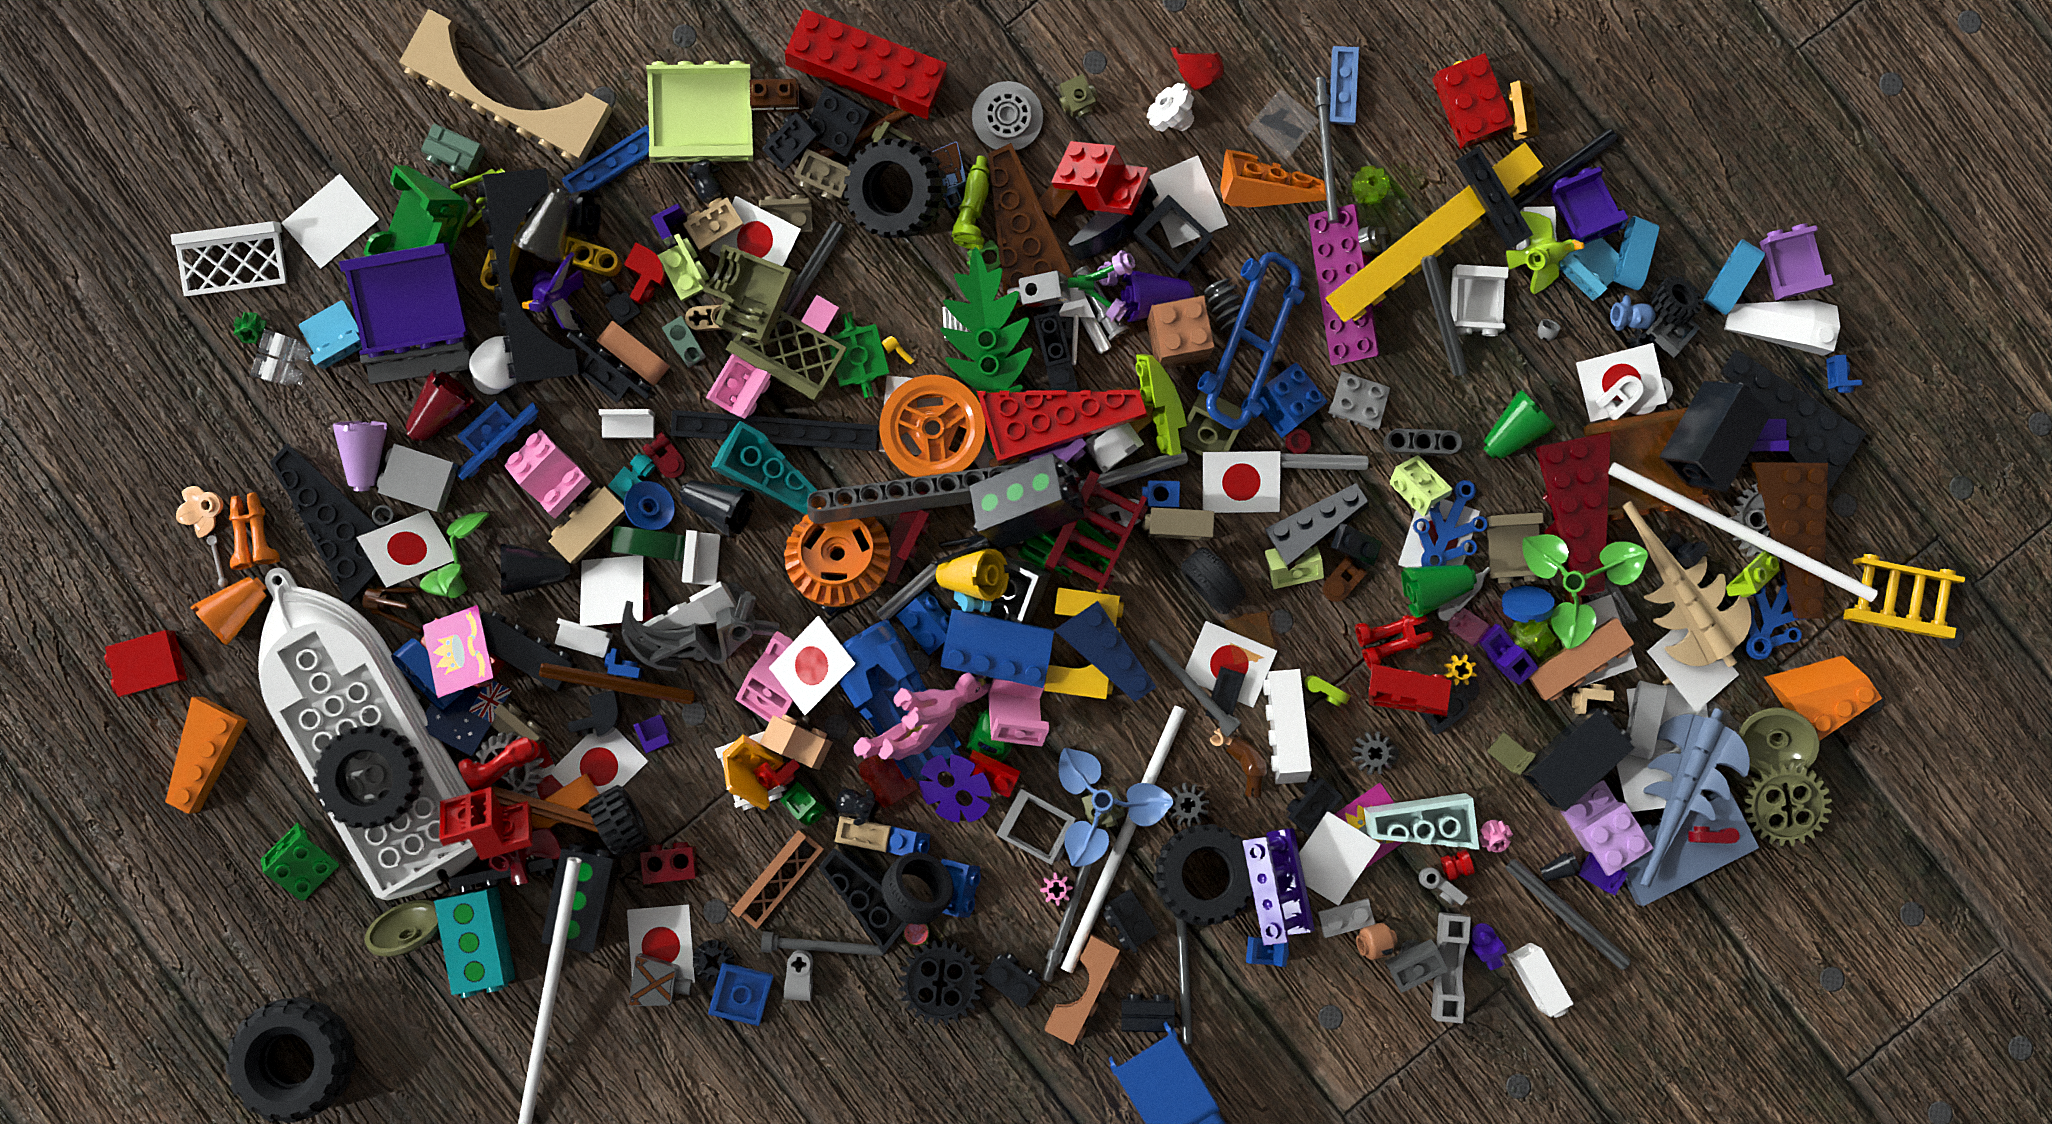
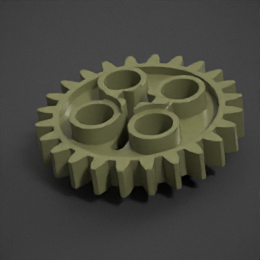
M1780 762L1779 770H1775L1772 765H1769L1770 773L1766 774L1760 770L1759 772L1762 777L1760 780L1754 777L1751 778L1755 786H1746V790L1751 795L1743 796L1744 801L1748 803V805L1743 806V810L1745 813H1750L1745 818L1748 823L1753 822L1751 828L1753 831L1759 830L1758 835L1761 839L1768 835V841L1771 844L1777 838L1780 846H1783L1786 840H1789L1791 846H1794L1795 839L1799 838L1804 844V836L1808 835L1814 839L1815 836L1812 832L1814 829L1823 831L1819 823L1829 822L1824 813L1832 812L1830 807L1825 805L1832 802L1830 796H1826L1830 791L1827 786H1822L1824 781L1821 777L1815 779L1817 774L1814 770L1807 773L1805 765H1802L1797 770L1794 762H1791L1789 769H1786L1784 764ZM1783 783H1787L1786 792L1790 800L1788 808L1792 821L1791 826L1787 825L1788 815L1785 808L1783 807L1786 805V799L1782 786ZM1796 787H1805L1803 793L1799 795L1793 794ZM1769 790H1778V794L1775 797H1766ZM1799 812H1808L1804 819H1796ZM1772 815H1781V818L1778 822H1769V819Z

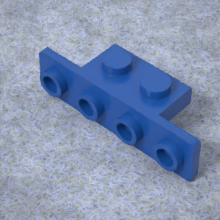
M496 401L457 435L475 454L457 470L458 477L461 480H464L466 477H473L479 471V465L486 459L489 461L494 458L499 452L498 448L504 442H511L518 435L517 431L524 424L528 426L537 418L538 415L536 413L539 411L537 406L532 402L514 419Z

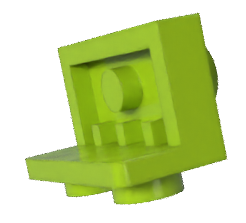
M1765 550L1760 553L1726 586L1728 595L1748 597L1757 593L1780 571L1777 557Z

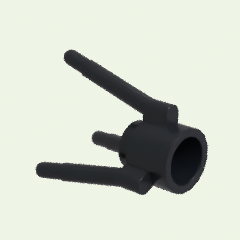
M976 534L968 538L939 543L941 548L967 544V549L936 560L935 565L947 563L967 554L991 549L988 540L983 535L978 537Z

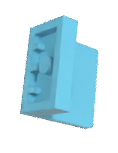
M1602 238L1584 244L1585 248L1570 252L1559 262L1560 270L1592 301L1598 298L1613 281L1619 256Z
M343 300L299 324L301 332L314 353L310 358L315 366L322 369L330 367L362 348L357 322Z

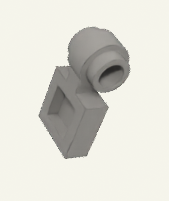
M1426 867L1421 870L1419 874L1421 885L1428 889L1437 887L1442 891L1439 896L1449 904L1453 905L1456 902L1462 906L1468 898L1451 883L1442 878L1438 870L1432 867ZM1429 874H1433V880L1431 882H1427V876Z

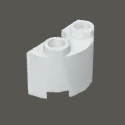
M1129 423L1107 429L1101 436L1098 437L1095 434L1085 441L1087 443L1086 450L1103 473H1106L1125 457L1144 445Z

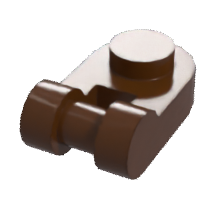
M1348 555L1322 585L1324 597L1331 602L1342 601L1367 573L1362 567L1359 569L1352 563L1353 560ZM1345 570L1352 575L1348 582L1341 577Z

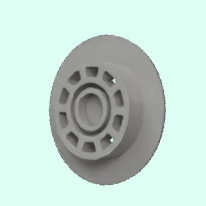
M1003 81L995 83L981 92L973 106L972 122L979 138L989 147L997 150L1012 143L1016 151L1029 145L1039 134L1043 123V110L1038 97L1031 89L1017 82ZM1022 108H1026L1027 112H1023ZM992 117L993 122L989 123L988 119ZM1023 118L1027 120L1025 124L1022 123ZM997 126L998 128H1000V130L997 131L994 129V127ZM1020 127V130L1014 131L1015 128ZM1004 130L1010 131V134H1005Z

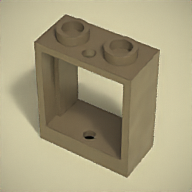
M1151 508L1149 513L1145 514L1143 518V531H1148L1147 537L1205 541L1213 538L1214 511Z

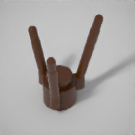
M378 586L377 589L368 588L365 591L363 607L371 609L372 614L380 615L417 633L422 632L421 628L383 611L388 606L409 608V604L390 600V596L386 593H417L418 588H386Z

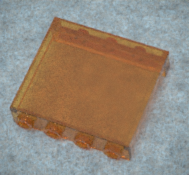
M1688 407L1593 423L1583 427L1585 437L1611 432L1609 470L1615 462L1701 504V500L1708 498V494L1703 495L1702 488L1688 487L1659 457ZM1609 474L1607 514L1609 521L1624 519L1626 511L1622 506L1629 501L1633 503L1641 516L1650 514L1649 509L1659 508L1660 512L1676 510L1675 506Z

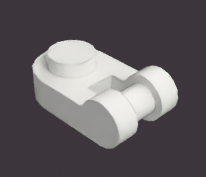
M1624 376L1607 392L1601 395L1595 403L1600 408L1604 407L1609 412L1608 416L1615 421L1642 396L1643 384L1635 376ZM1616 395L1623 400L1619 405L1612 401Z

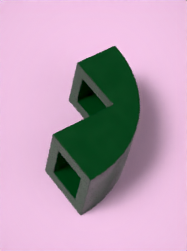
M615 526L611 552L684 562L686 536Z

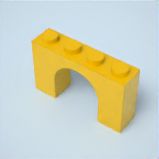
M1058 588L1054 614L1074 617L1098 601L1116 627L1117 617L1122 618L1124 602H1119L1120 596ZM1093 664L1080 669L1048 665L1044 691L1106 699L1107 694L1112 695L1113 682Z

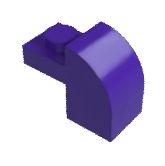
M1497 623L1477 640L1488 654L1487 657L1506 677L1518 685L1523 683L1538 669V666L1527 652L1517 646Z

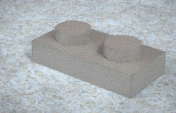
M1367 898L1317 912L1324 938L1375 924L1369 899Z

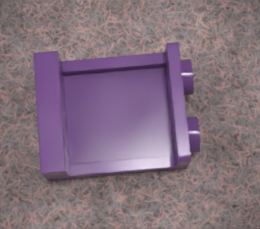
M1807 223L1792 227V231L1783 233L1782 229L1767 233L1768 237L1760 242L1761 249L1765 252L1764 260L1775 301L1822 290L1833 285L1831 274L1825 276L1814 237V232L1818 230L1817 225L1808 227Z

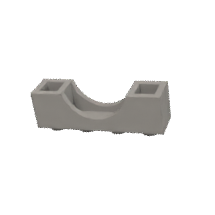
M1439 912L1436 947L1448 971L1434 977L1431 1017L1436 1021L1463 1023L1465 1002L1462 979L1463 961L1469 944L1471 917L1465 914Z

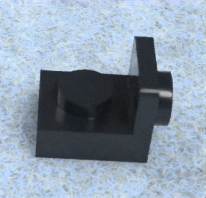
M1672 534L1664 543V546L1683 568L1695 566L1709 550L1704 541L1684 543L1678 534Z

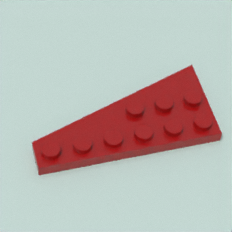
M1036 390L1026 392L1000 391L994 393L977 391L999 464L1148 417L1139 390H1108L1107 392H1091V390H1081V392Z

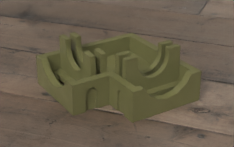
M723 244L720 250L717 270L711 280L705 284L703 291L708 296L715 299L719 298L724 302L715 321L720 328L767 345L770 338L769 335L776 325L780 315L779 312L786 302L790 292L789 289L797 275L791 269ZM728 264H729V267H728V269H727V271H726V274H725V276H724V278H723V280H722V277H723V275H724V273H725V270H726V268H727V266H728ZM737 322L757 331L756 333L747 332L733 326V323Z

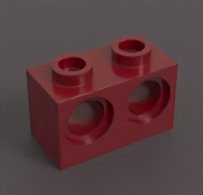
M688 842L673 843V848L663 849L662 844L647 846V851L640 853L643 884L699 877L696 845L689 846ZM678 854H685L688 857L689 862L686 868H681L677 865L676 857ZM654 856L662 860L663 865L659 871L654 870L650 865V861Z

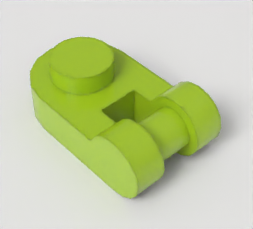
M1309 675L1304 681V685L1308 690L1326 693L1328 695L1326 700L1338 707L1341 703L1346 705L1351 695L1317 676Z

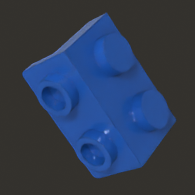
M926 591L915 598L896 615L928 655L932 654L945 642L950 616L944 612L939 606L937 599L930 595L929 592Z

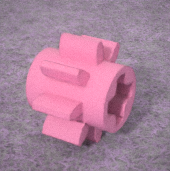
M1490 820L1480 829L1482 835L1478 839L1482 847H1487L1489 852L1491 850L1493 852L1504 851L1511 843L1509 837L1513 834L1509 826L1504 825L1503 821Z
M1054 872V879L1049 880L1044 877L1047 888H1041L1040 892H1047L1046 902H1049L1052 898L1056 901V905L1059 906V899L1064 898L1069 901L1066 890H1072L1073 887L1065 885L1067 876L1059 879L1057 878V873ZM1055 882H1058L1060 887H1064V890H1061L1058 896H1055L1053 891H1049V888H1052Z

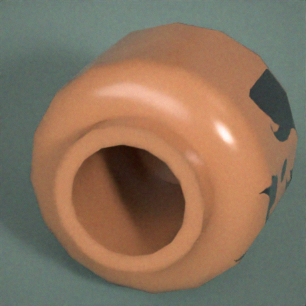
M1378 923L1362 928L1356 937V944L1362 956H1366L1370 960H1376L1393 954L1397 944V936L1393 929L1390 930L1386 924Z

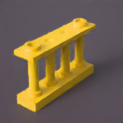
M1864 554L1862 558L1853 559V564L1864 566L1862 583L1871 588L1875 568L1890 571L1883 610H1880V613L1870 612L1869 601L1859 596L1858 605H1855L1852 609H1845L1843 620L1941 639L1955 638L1956 628L1948 627V622L1945 621L1951 583H1963L1965 577L1956 576V571L1940 569L1939 572L1879 561L1880 556ZM1901 573L1915 576L1909 615H1906L1905 618L1896 617L1897 612H1894ZM1926 578L1941 581L1934 620H1931V623L1922 622V617H1920Z

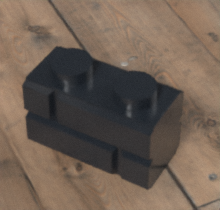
M1127 993V997H1121L1122 1032L1168 1033L1163 1025L1165 1022L1174 1028L1175 1001L1173 998H1169V994L1154 993L1153 998H1143L1142 993Z

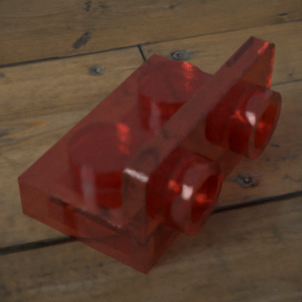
M876 754L858 764L861 778L870 785L876 800L884 808L889 807L917 789L911 777L905 779L893 758L885 760Z

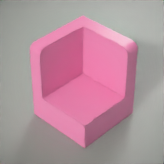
M816 295L801 322L824 334L832 320H836L841 311L836 305Z

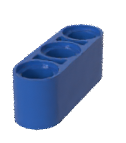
M411 638L391 655L394 664L438 708L445 709L464 692L461 689L437 698L428 650L417 640Z

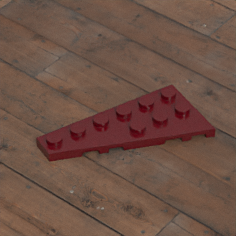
M1611 432L1536 448L1559 537L1566 543L1569 555L1566 562L1569 572L1578 570L1587 574L1604 567L1600 561V553L1606 547L1608 472ZM1605 572L1588 578L1585 588L1577 593L1578 598L1603 592L1605 589Z

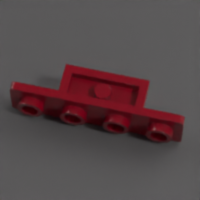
M918 492L920 495L927 494L926 492ZM920 509L900 514L888 538L891 548V562L884 580L895 583L908 556L914 557L920 545L916 543V540L920 533L925 535L931 523L930 520H927L931 509Z

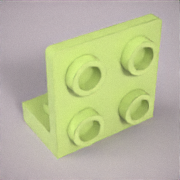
M678 233L674 236L678 245L657 256L662 261L673 287L683 302L702 292L707 283L706 281L710 278L700 261L695 262L694 258L698 257L693 245L689 242L688 238L682 239Z

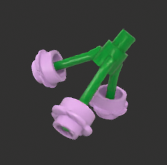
M1121 250L1112 257V262H1105L1104 265L1099 266L1096 272L1078 275V277H1068V288H1078V291H1084V293L1108 307L1109 309L1105 315L1111 319L1110 322H1113L1115 319L1120 321L1128 310L1124 306L1126 301L1122 302L1116 298L1113 303L1109 302L1094 291V281L1099 280L1103 286H1115L1121 275L1126 273L1128 275L1132 274V268L1135 267L1134 258L1130 253Z

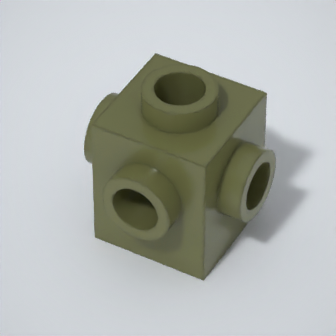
M1083 74L1061 83L1059 86V92L1062 96L1059 101L1065 113L1069 112L1072 118L1076 116L1083 118L1093 112L1092 109L1095 108V99L1098 98L1093 84L1088 85Z
M1115 786L1102 789L1110 792L1113 799L1122 801ZM1092 793L1082 797L1085 814L1091 826L1096 812L1092 805ZM1113 805L1110 812L1100 815L1097 826L1102 825L1103 829L1118 824L1117 819L1125 816L1124 807Z

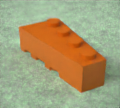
M192 697L165 802L187 814L199 813L248 720L204 697Z

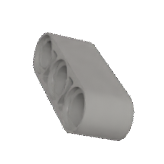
M1641 680L1638 682L1626 732L1632 738L1630 743L1635 747L1629 755L1651 759L1655 750L1667 687Z

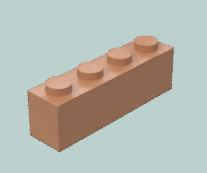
M1612 617L1596 627L1582 644L1572 649L1565 647L1538 664V669L1528 678L1543 700L1550 699L1554 701L1564 694L1563 689L1569 685L1576 687L1586 680L1585 675L1594 670L1595 673H1598L1609 665L1607 661L1616 656L1617 659H1620L1631 651L1629 647L1634 645V642L1618 618Z

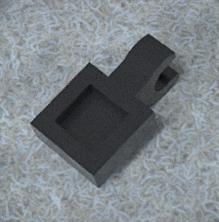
M609 279L600 285L611 300L605 306L620 327L642 313L635 302L629 297L630 295L627 291L619 294Z

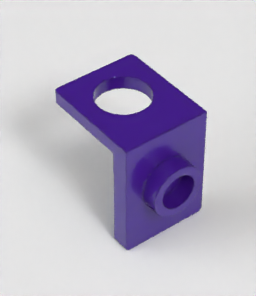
M1591 852L1581 866V871L1577 873L1582 878L1612 895H1616L1628 875V872L1620 869L1607 876Z

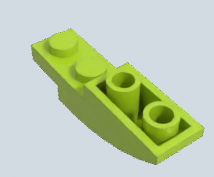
M1137 354L1136 372L1140 377V394L1145 406L1154 407L1152 416L1157 427L1158 436L1156 442L1160 453L1171 456L1181 454L1178 428L1185 427L1187 424L1176 388L1162 365L1153 356Z

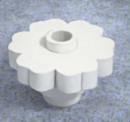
M1176 83L1172 88L1167 87L1156 97V102L1149 107L1147 118L1150 120L1149 124L1156 131L1160 130L1161 132L1165 131L1169 126L1179 131L1188 129L1194 121V115L1190 109L1194 100L1191 90L1185 84Z

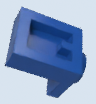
M1835 355L1826 359L1828 389H1838V393L1854 392V388L1863 385L1862 380H1848L1850 365L1846 361V355Z
M611 648V653H607L605 658V668H608L607 674L642 679L644 669L637 668L638 662L622 660L621 665H618L621 650Z

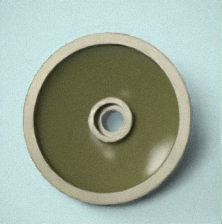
M1769 708L1761 710L1750 716L1742 724L1738 732L1748 750L1750 759L1749 769L1760 775V770L1766 774L1770 773L1769 765H1772L1775 770H1779L1780 762L1784 764L1786 769H1789L1791 762H1794L1797 770L1802 765H1805L1808 769L1818 755L1819 737L1814 725L1805 716L1790 709ZM1780 733L1782 735L1780 737H1775L1773 734Z
M430 900L409 901L383 913L370 925L366 932L365 944L368 950L378 956L395 957L413 952L423 946L439 929L434 902Z

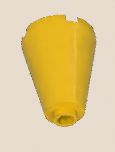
M996 549L981 550L940 564L935 573L937 582L941 587L984 601H993L1002 597L1009 580V573H1005L1004 565H1007L1006 559Z

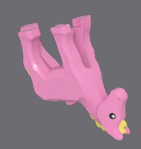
M966 673L959 678L954 689L951 690L929 689L923 692L912 693L910 690L901 688L894 697V702L905 711L910 710L902 718L903 722L895 725L878 737L872 739L861 737L854 745V752L857 756H863L864 759L878 754L885 760L888 758L901 760L909 755L920 754L930 747L932 742L954 719L956 710L988 693L991 685L986 684L982 675L974 677L971 673Z

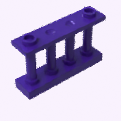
M1294 828L1266 832L1267 837L1243 840L1264 945L1290 942L1288 935L1309 933L1315 930Z

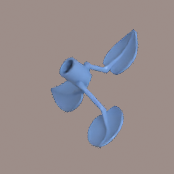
M1064 748L1061 753L1058 768L1059 778L1063 787L1075 795L1082 793L1087 788L1093 794L1092 805L1096 811L1092 826L1086 821H1078L1072 824L1066 831L1064 839L1065 848L1071 865L1074 867L1092 864L1106 852L1109 836L1105 830L1097 828L1100 815L1110 812L1113 805L1129 807V818L1139 826H1152L1156 824L1173 805V799L1167 792L1149 783H1138L1131 786L1127 790L1128 802L1113 799L1111 793L1107 790L1097 791L1091 786L1098 782L1101 776L1100 763L1092 754L1070 748Z

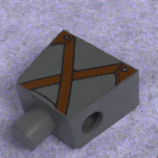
M639 953L635 956L628 1006L671 1005L675 1001L676 993L690 995L692 979L678 978L680 966Z

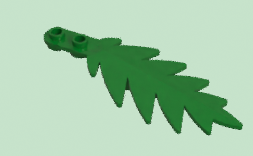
M975 247L973 248L970 260V274H954L958 286L971 304L948 299L943 300L950 313L971 332L945 327L940 329L943 335L958 350L975 362L946 357L945 361L954 372L978 391H986V393L1000 391L1021 392L1023 389L1022 385L1009 387L1023 371L1033 349L1029 347L1010 357L1007 356L1019 342L1030 320L1026 317L1002 328L1010 317L1020 293L1014 291L995 300L1003 270L998 268L987 272L982 255ZM972 391V393L976 396L977 400L979 401L977 392ZM986 425L987 448L992 455L996 456Z

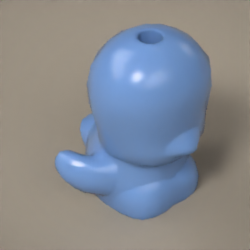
M1625 295L1622 302L1614 303L1610 312L1611 322L1616 326L1615 329L1617 331L1623 330L1626 325L1631 328L1646 330L1653 325L1656 318L1655 310L1651 305L1646 303L1631 305L1629 295Z

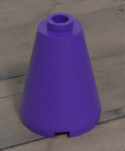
M1135 270L1132 271V274L1128 275L1126 273L1122 277V282H1126V289L1121 290V301H1126L1124 306L1128 310L1124 316L1129 317L1128 322L1148 318L1151 306L1194 298V288L1186 280Z

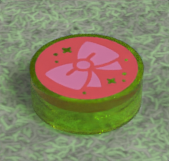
M908 923L903 930L904 939L913 946H920L925 943L930 933L927 924L914 925Z

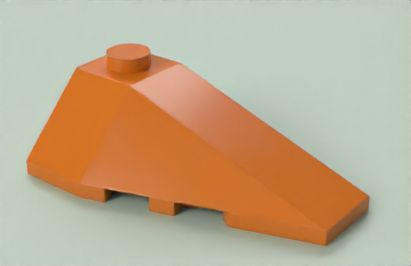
M1226 149L1220 187L1224 203L1233 207L1242 206L1249 208L1326 200L1325 181L1299 171L1291 174L1280 168V164L1273 162L1272 166L1257 161L1258 156Z

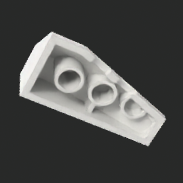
M1816 300L1735 304L1728 313L1724 330L1824 356L1834 352L1840 329L1838 307Z
M718 582L689 597L690 603L684 602L675 605L667 611V615L661 614L643 625L665 631L680 630L694 623L697 626L717 624L716 613L729 607L737 608V604L727 584Z

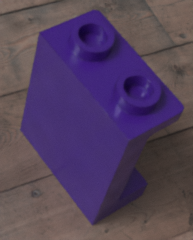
M1601 166L1594 169L1589 167L1579 172L1575 177L1570 179L1569 177H1564L1554 184L1550 195L1572 239H1576L1584 244L1623 229L1628 220L1624 209L1619 211L1602 180L1603 170Z

